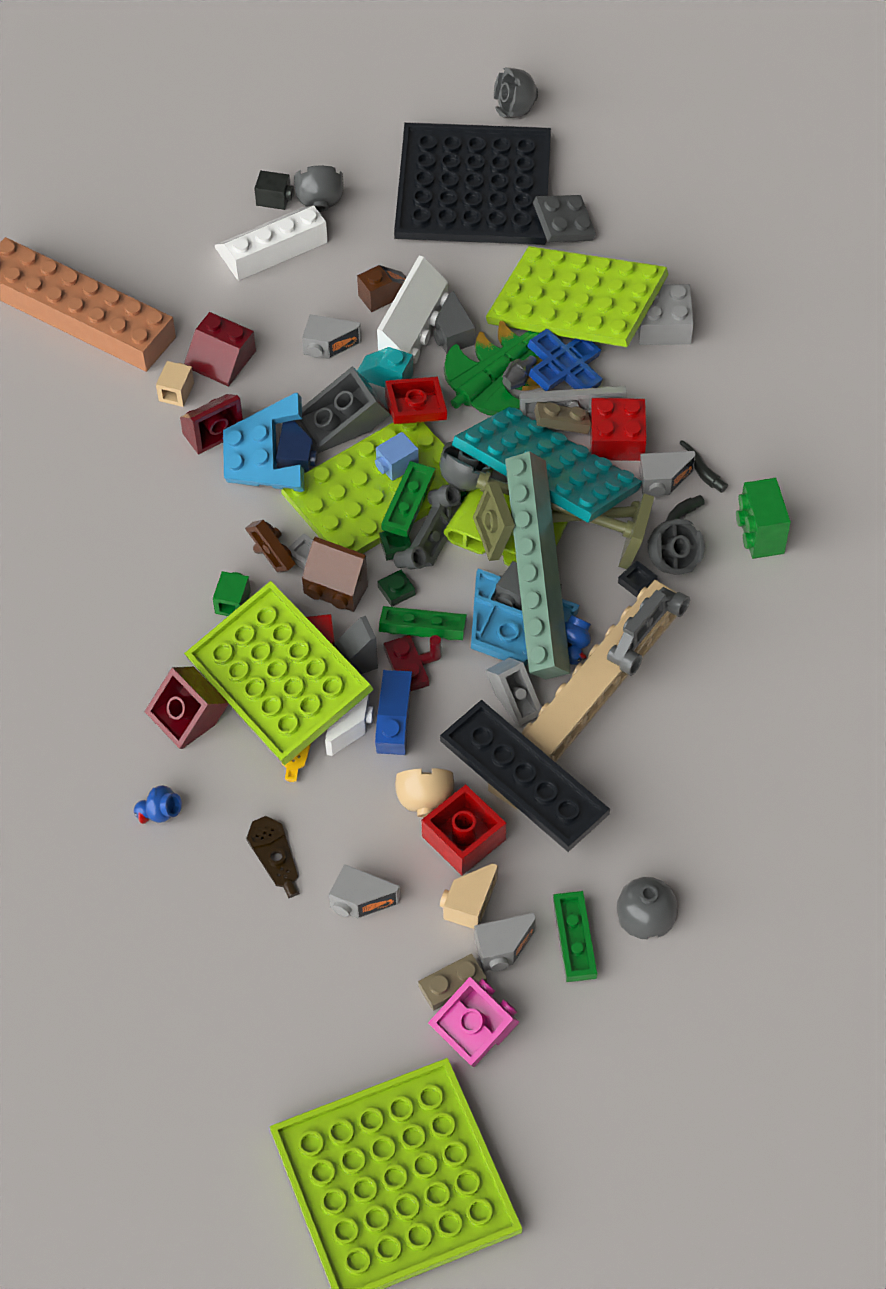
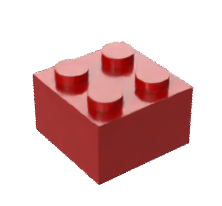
M592 398L590 414L591 454L610 461H640L641 454H645L646 451L645 399Z
M466 784L421 820L422 837L462 876L506 840V822Z

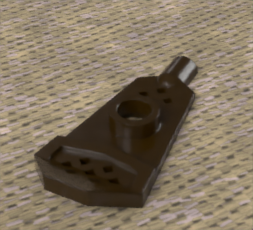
M268 816L252 821L246 837L248 844L274 884L278 887H283L288 898L299 895L300 893L295 885L298 874L282 823ZM279 853L282 855V858L279 861H273L271 856Z

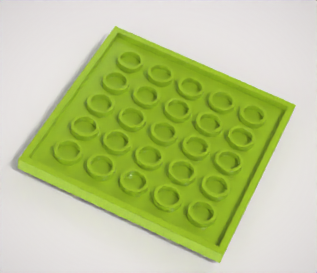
M448 1058L269 1126L331 1289H385L522 1233L521 1224Z

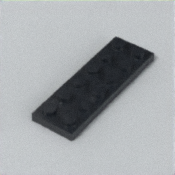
M480 700L440 735L441 743L567 852L574 848L610 815L609 807L483 700Z

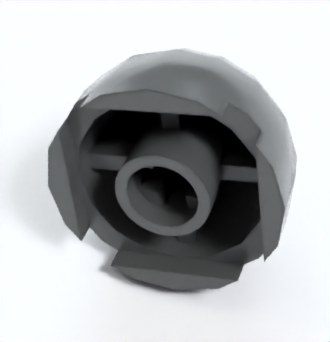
M505 67L503 68L505 70L504 73L499 72L494 85V99H498L500 106H495V108L502 117H520L528 113L538 98V89L529 73L521 69Z
M324 165L307 167V172L302 174L301 170H299L294 175L297 198L305 206H315L319 212L328 210V208L338 203L343 195V173L341 171L336 173L335 167Z
M453 441L446 443L439 462L443 478L448 484L456 486L460 492L479 489L476 488L480 472H491V477L494 469L452 446Z
M684 519L669 520L661 523L653 530L648 540L647 549L649 558L660 571L673 575H682L692 572L697 563L702 561L705 550L703 535L692 526V522Z
M641 877L630 881L623 888L617 900L619 923L627 933L639 939H648V937L657 935L658 937L664 936L672 929L677 917V900L673 890L664 881L654 877Z

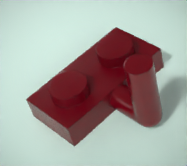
M410 635L383 643L384 651L392 670L412 671L411 691L429 686V678L423 665L438 661L441 658V638L438 635L430 637V651L419 655Z

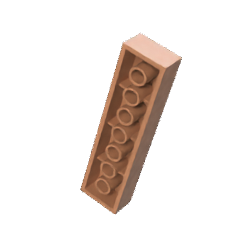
M5 237L0 242V301L146 372L176 338L172 316Z

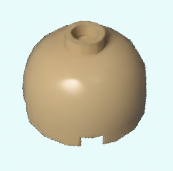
M421 768L406 770L396 774L395 788L400 803L407 810L417 812V817L424 818L454 794L453 772L445 769L431 768L432 773H422Z

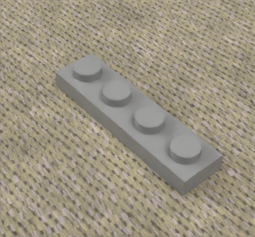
M626 386L524 392L520 393V411L530 419L536 420L534 413L536 403L551 402L559 406L579 407L583 410H588L590 416L592 398H627Z

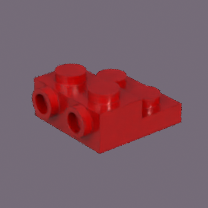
M438 376L385 381V400L394 424L447 420V409Z

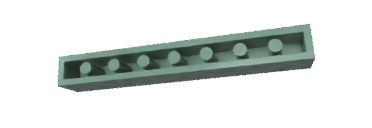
M529 451L507 458L505 462L511 515L515 524L513 533L529 673L547 680L570 674L571 671L546 461Z

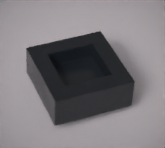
M635 561L618 577V584L635 597H638L640 591L644 587L648 588L654 580L658 579V576L639 561Z

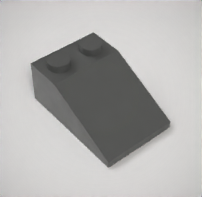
M352 366L302 407V419L294 421L312 439L313 450L317 451L318 454L370 432L391 414L369 382Z

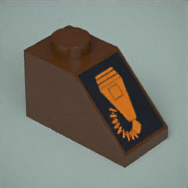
M378 265L357 275L358 296L368 309L373 312L394 301L407 277L401 271Z

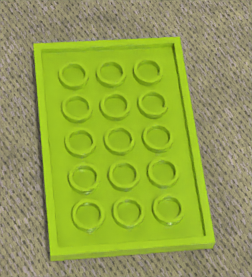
M528 246L487 313L486 320L491 325L499 326V322L504 321L509 328L539 333L549 329L557 336L628 347L669 275L668 270L664 266Z
M392 422L304 473L305 491L298 492L291 488L281 489V494L319 538L363 554L381 543L379 532H384L381 530V523L403 477L402 475L392 481L385 473L382 474L375 464L376 447L403 432L418 448L419 464L436 468V475L429 488V491L439 489L443 485H450L441 475L439 465L441 453L445 445L424 422L394 424ZM428 493L415 522L427 516L432 508L428 501Z
M272 581L268 582L184 653L284 766L374 690L370 683Z

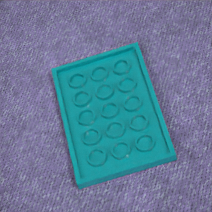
M508 407L455 435L452 446L507 476L505 462L507 458L530 451L544 459L547 467L550 501L587 523L639 491L642 481L634 477V474L630 471L621 470L614 466L610 460L591 454L587 447L571 442L561 433L554 432L546 427L537 426L536 420L523 415L522 411L516 408Z

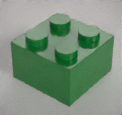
M777 478L744 482L742 494L738 496L740 509L736 511V521L738 527H742L744 531L743 544L745 549L750 550L752 559L784 554L791 521Z

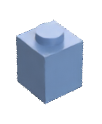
M403 432L376 447V467L392 481L404 475L410 461L419 463L418 448Z

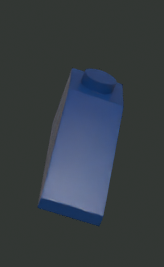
M383 670L375 737L377 754L406 755L412 671Z

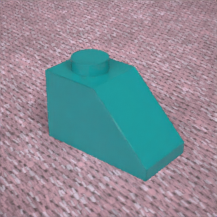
M387 347L366 355L357 371L369 383L385 388V381L412 378L413 354Z

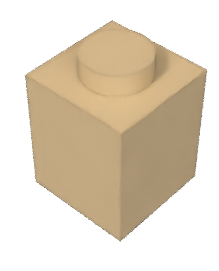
M166 361L156 383L158 400L160 402L184 407L194 385L192 367L183 363Z

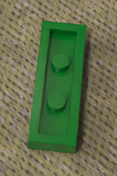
M412 461L409 462L381 523V530L408 538L434 480L436 468Z
M383 606L379 621V632L419 637L438 635L440 638L447 640H463L467 614Z
M583 891L553 894L566 982L597 979V969Z

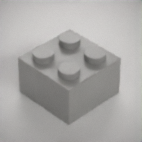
M690 284L662 285L638 328L639 345L691 344L693 314Z

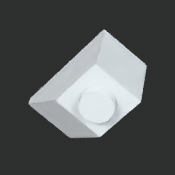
M369 695L327 729L325 739L327 755L333 756L365 735L367 723L372 724L374 716V706H369Z

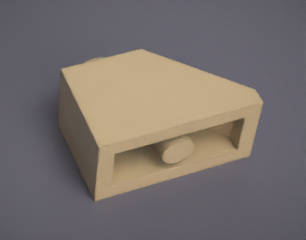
M492 863L453 880L450 890H444L440 901V907H443L444 920L474 929L475 925L481 924L498 879V865Z

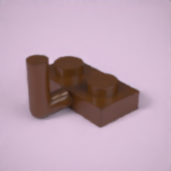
M264 519L254 521L245 528L256 543L253 546V551L257 554L263 553L276 572L288 571L296 564L291 558L292 553L289 548L278 540L282 536L278 528H273Z

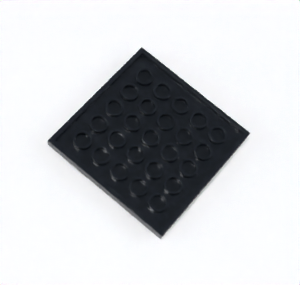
M404 122L394 239L545 245L546 236L533 201L536 196H548L551 128Z

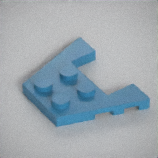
M294 393L223 430L224 479L228 483L251 486L267 485L275 489L291 488L298 492L305 491L304 469L301 465L277 469L276 424L302 419V397L298 393Z
M477 569L471 649L503 661L507 658H512L523 662L524 666H526L528 658L522 611L493 601L496 594V584L501 579V576ZM562 599L564 620L568 622L570 615L576 616L578 614L580 605Z

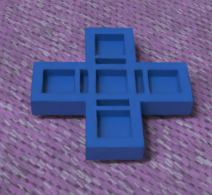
M545 329L530 339L527 347L543 361L531 368L528 376L545 391H550L563 381L567 382L573 389L597 388L601 385L603 378L587 365L599 357L601 349L592 341L574 339L565 345L549 329Z

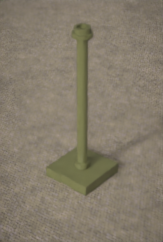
M480 472L476 488L481 489V492H484L488 482L498 481L502 493L509 495L508 483L490 478L491 472ZM644 493L632 520H627V523L602 514L591 521V523L623 533L622 536L626 537L618 567L628 569L631 566L644 538L654 496ZM551 502L552 510L578 518Z
M497 481L487 483L473 515V520L489 561L500 559L515 527L512 515ZM633 501L631 506L612 507L602 515L611 518H633L640 501ZM557 511L552 512L553 523L584 521Z

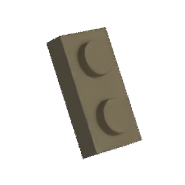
M551 402L536 403L534 413L537 426L582 434L589 433L591 423L588 410H583L579 407L559 406Z
M471 953L419 980L418 987L434 1011L444 1006L469 977L478 982L482 978L487 982V977Z

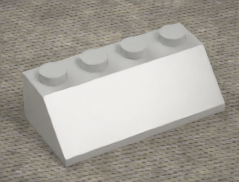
M315 206L302 207L215 244V249L236 279L240 281L328 243L326 221Z
M418 256L377 329L378 351L391 347L413 354L414 364L419 359L422 345L428 343L431 329L433 326L436 327V318L449 294L448 281L423 256Z

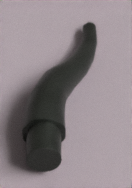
M680 441V445L687 451H695L685 441ZM695 451L694 468L700 478L711 488H715L721 493L724 492L728 484L709 469L701 456Z
M701 495L694 498L690 497L677 504L669 513L666 521L680 519L687 513L704 505L703 497Z

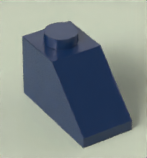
M294 420L283 422L276 455L277 469L301 465L304 473L311 470V467H316L317 451L313 450L312 439Z

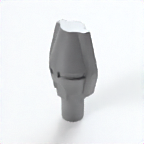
M530 355L525 360L516 359L510 362L502 376L503 385L508 390L524 386L529 379L528 375L531 368L537 363L536 358Z

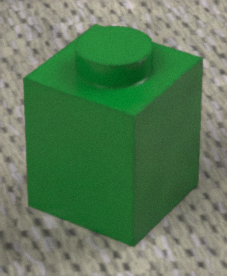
M221 572L212 598L215 614L229 616L249 599L251 593L249 576L238 572Z

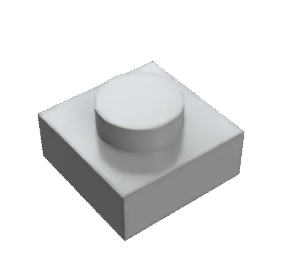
M302 534L288 547L292 553L291 558L302 569H305L313 541L306 534Z

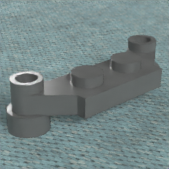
M453 484L443 485L439 489L429 491L428 501L432 508L412 545L404 551L395 553L393 560L397 568L407 567L413 570L434 565L448 539L443 532L452 519L451 506L458 505L461 499L460 490Z
M662 587L660 590L656 589L650 598L647 597L643 600L635 616L627 619L618 646L614 645L609 650L607 660L620 666V670L626 674L634 675L642 662V655L634 652V650L667 611L677 617H681L689 606L690 597L681 592L675 593L665 587Z

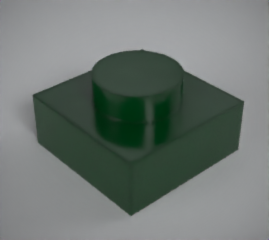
M386 531L379 532L386 561L392 560L396 552L404 551L411 546L409 535L407 538Z
M402 569L377 581L379 590L391 607L416 595L414 586Z

